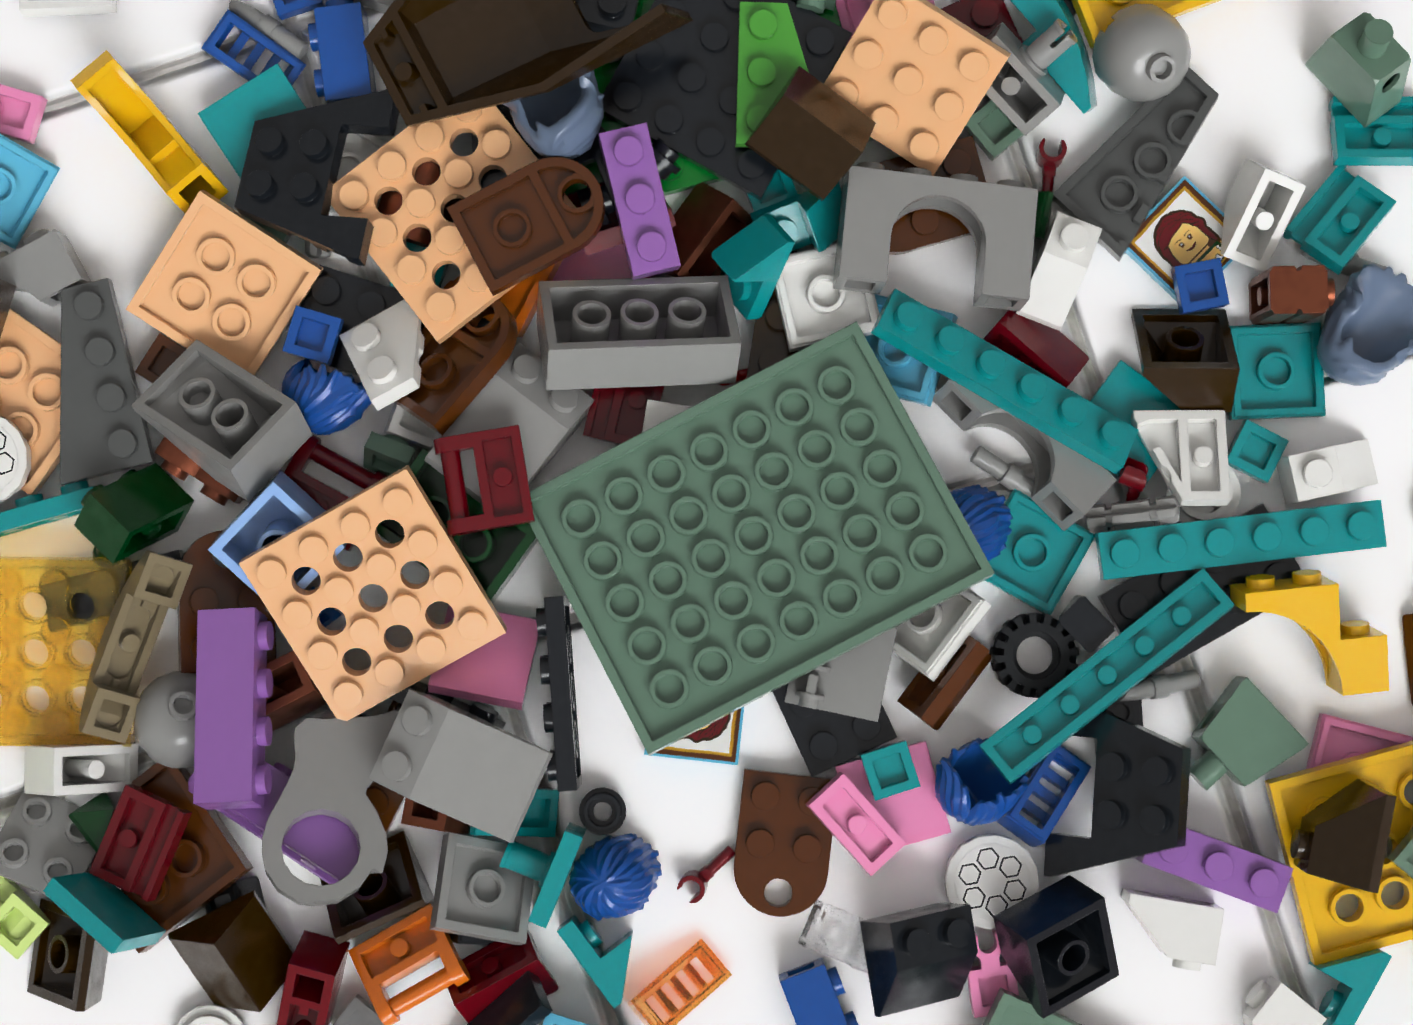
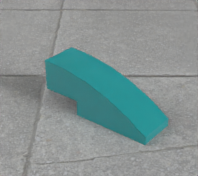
M1010 0L1036 29L1022 43L1023 45L1029 46L1053 25V22L1058 18L1065 22L1067 27L1064 28L1065 32L1055 41L1061 38L1069 29L1074 32L1078 42L1068 48L1047 69L1049 75L1082 113L1090 112L1097 106L1094 76L1085 43L1065 1Z

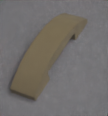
M146 550L138 561L116 601L93 661L80 715L79 731L81 733L126 744L136 717V707L141 700L136 695L168 608L176 610L193 567L191 563L150 550Z

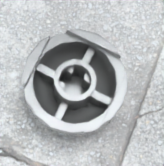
M1134 4L1119 10L1111 17L1114 21L1108 26L1105 33L1100 30L1095 39L1092 55L1095 73L1112 92L1133 102H1150L1170 94L1181 84L1188 72L1191 48L1187 33L1173 15L1153 4Z
M172 671L157 677L142 691L140 695L141 700L136 707L134 735L141 747L154 762L170 768L194 767L196 673Z

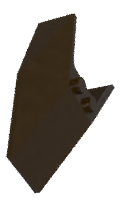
M394 0L365 38L363 44L406 126L412 127L548 93L693 20L689 12L660 3L629 25L595 32L589 27L575 0Z

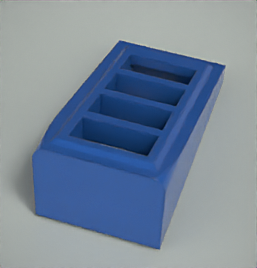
M228 9L201 47L206 53L247 81L257 76L250 70L265 48L272 52L273 55L260 74L279 63L282 59L289 64L284 74L291 85H293L306 66L301 60ZM235 27L241 31V34L226 54L219 47L232 28ZM251 38L257 44L242 65L235 58L248 39Z
M1060 745L1031 768L1026 775L1029 778L1026 791L1013 808L996 822L1031 847L1044 844L1092 767ZM1052 761L1072 774L1068 781L1048 767ZM1044 778L1061 790L1058 796L1040 784V779ZM1033 794L1050 807L1047 811H1044L1028 798ZM1022 810L1024 813H1026L1031 818L1036 820L1038 824L1034 825L1029 820L1024 818L1022 815L1019 814L1020 811Z

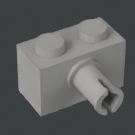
M1059 18L1029 46L1023 45L1003 22L986 36L987 39L1011 53L986 95L1024 136L1061 106L1065 95L1062 88L1049 75L1047 67L1068 48L1075 45L1078 39L1074 32L1069 29L1061 38L1055 41L1065 32L1064 28L1067 27V24Z

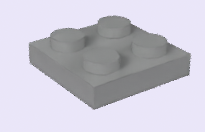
M451 832L443 835L429 930L519 946L526 944L534 880L507 868L499 867L508 843Z

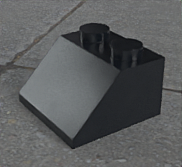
M1071 875L993 916L1001 955L1035 1011L1043 1019L1119 976L1105 898Z
M935 903L860 921L876 1017L960 996L978 953L970 904Z

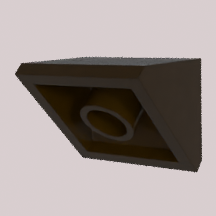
M799 66L744 145L822 201L863 153L876 122Z
M404 831L387 838L388 854L383 873L369 874L357 892L337 904L326 905L334 939L337 944H341L421 908L434 898ZM320 879L321 885H328V883Z
M254 890L168 933L170 942L211 1001L221 1007L261 1012L285 982L288 963L294 953V949Z
M41 898L39 908L51 923L34 941L27 992L75 1012H84L101 1001L108 951L52 900Z

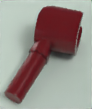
M1043 138L1035 155L1036 162L1042 167L1041 191L1053 193L1056 168L1061 165L1066 155L1067 146L1065 141L1061 139L1058 156L1050 157L1044 151L1045 138Z
M1130 457L1127 458L1124 467L1120 470L1117 477V483L1129 487L1125 501L1138 500L1140 492L1143 491L1147 482L1148 466Z
M727 846L708 865L699 871L691 870L686 872L680 879L677 890L686 881H695L699 884L700 891L690 899L689 903L700 901L707 891L708 881L735 856V852Z

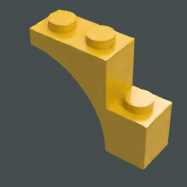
M107 50L70 80L81 95L135 154L164 192L184 213L187 212L196 195L202 189L219 200L229 192L209 165L181 136L163 111Z
M1312 569L1297 570L1292 572V578L1275 580V576L1268 574L1250 575L1246 577V583L1230 585V599L1236 607L1245 612H1265L1287 617L1296 622L1307 633L1322 660L1326 685L1343 696L1389 691L1387 635L1371 627L1368 621L1349 620L1340 623L1339 584L1321 575V571Z

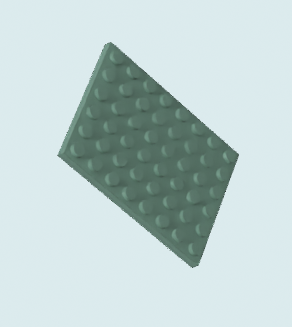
M857 321L530 491L535 522L529 524L649 756L994 575L991 565Z

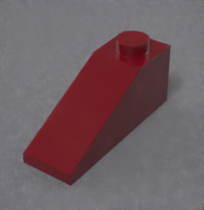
M304 930L288 963L277 1025H330L343 979L350 942L345 941L337 944L332 937Z

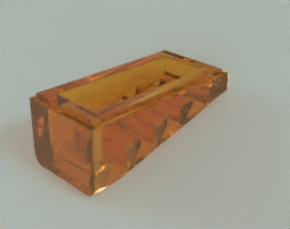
M700 939L633 996L627 1004L644 1025H677L732 974L708 945ZM695 957L712 975L713 978L708 983L689 963ZM680 970L684 972L698 989L694 995H691L675 974ZM665 983L671 987L683 1002L680 1007L677 1008L662 991L661 987ZM653 996L669 1015L666 1019L662 1021L646 1002L649 997Z

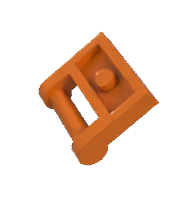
M431 903L348 950L383 1025L397 1023L400 1021L401 1014L449 986L455 984L459 987L471 980L470 974L459 957L449 934L429 930L433 909ZM441 958L445 966L444 968L396 996L389 997L385 988L433 960Z

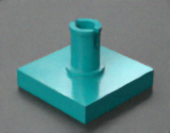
M569 822L557 851H552L550 855L518 843L515 840L513 843H508L499 867L507 868L539 882L538 887L541 888L528 919L529 922L543 928L547 927L586 833V828Z

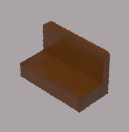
M968 636L934 682L921 672H918L897 702L932 729H940L991 661L990 650L973 637Z

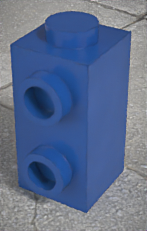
M327 0L325 2L326 6L314 8L315 23L308 24V34L312 51H319L321 69L314 70V83L318 98L325 97L326 103H332L377 92L373 61L363 44V41L369 34L367 13L361 2L354 3L353 0Z
M819 958L778 974L796 1025H858L854 1012L850 1011L844 1014L837 996L846 992L836 966L826 969L823 958Z

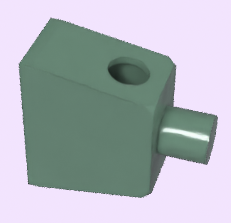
M1363 12L1331 35L1305 64L1364 128L1400 103L1411 63L1409 53L1393 38L1394 30L1391 24L1383 19H1375L1367 12Z
M1236 676L1191 735L1204 749L1205 753L1190 766V775L1206 791L1225 773L1236 784L1245 787L1303 750L1309 743L1248 677Z

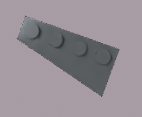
M1189 67L1188 72L1178 87L1164 97L1145 102L1054 192L1053 201L1069 216L1102 228L1098 243L1120 262L1217 102L1219 94Z
M105 278L61 289L60 485H67L156 463L147 421L136 413L131 406L140 397L112 280Z

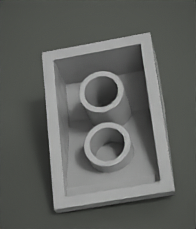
M197 339L131 405L136 413L212 478L248 502L313 435L299 406L294 400Z
M519 342L505 364L441 437L519 425L530 485L579 428L594 399L581 389L546 390L541 358ZM433 447L426 455L424 461L444 475L441 456L435 455ZM473 449L461 451L460 458L466 493L482 505Z
M409 689L369 779L412 801L509 843H513L553 753L434 695Z

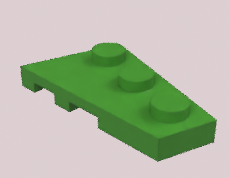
M743 1L739 3L735 147L749 148L744 144L797 67L800 66L808 72L788 3Z

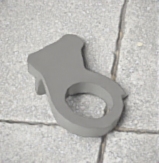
M393 710L368 717H354L348 721L337 718H305L295 727V762L293 770L279 800L267 819L262 837V859L266 875L276 891L294 903L306 906L337 904L357 892L369 874L383 873L388 854L387 834L377 810L366 795V791L374 782L369 779V776L399 711ZM316 815L334 817L346 824L356 837L359 850L357 864L349 875L336 883L322 886L305 883L294 876L285 864L282 853L284 837L291 827L306 817Z

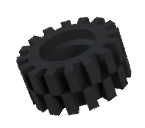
M1020 614L1006 621L1002 629L996 632L993 638L995 639L994 645L990 648V655H992L993 660L991 666L998 676L997 679L1002 685L1009 688L1010 691L1025 697L1040 698L1079 665L1076 664L1077 656H1080L1079 647L1075 645V639L1057 619L1048 614ZM1034 636L1044 639L1052 650L1050 665L1046 670L1038 674H1030L1024 671L1017 661V649L1021 642Z

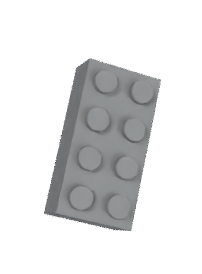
M727 275L658 277L636 280L626 278L539 281L536 324L546 390L736 383L742 342Z

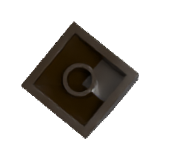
M1132 309L1131 319L1142 375L1181 410H1225V412H1231L1240 367L1226 310L1209 309L1179 315L1178 309Z
M1356 779L1302 817L1300 830L1296 829L1291 839L1290 853L1291 857L1295 858L1294 865L1307 874L1364 891L1378 893L1397 796L1368 780Z

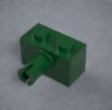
M154 463L139 471L131 469L124 473L117 481L106 486L99 484L89 490L81 501L83 508L74 526L94 545L92 551L94 559L105 567H111L121 564L122 559L178 532L195 500L157 463Z

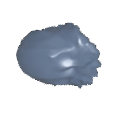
M594 70L548 93L503 104L509 107L515 127L524 140L543 157L573 159L591 149L604 118V95L598 91Z
M1373 263L1363 265L1360 271L1349 276L1344 290L1341 291L1333 306H1330L1326 312L1317 346L1318 360L1325 373L1332 380L1352 386L1378 383L1386 377L1387 372L1401 365L1407 356L1413 355V286L1407 283L1405 274L1395 275L1390 266L1383 270Z

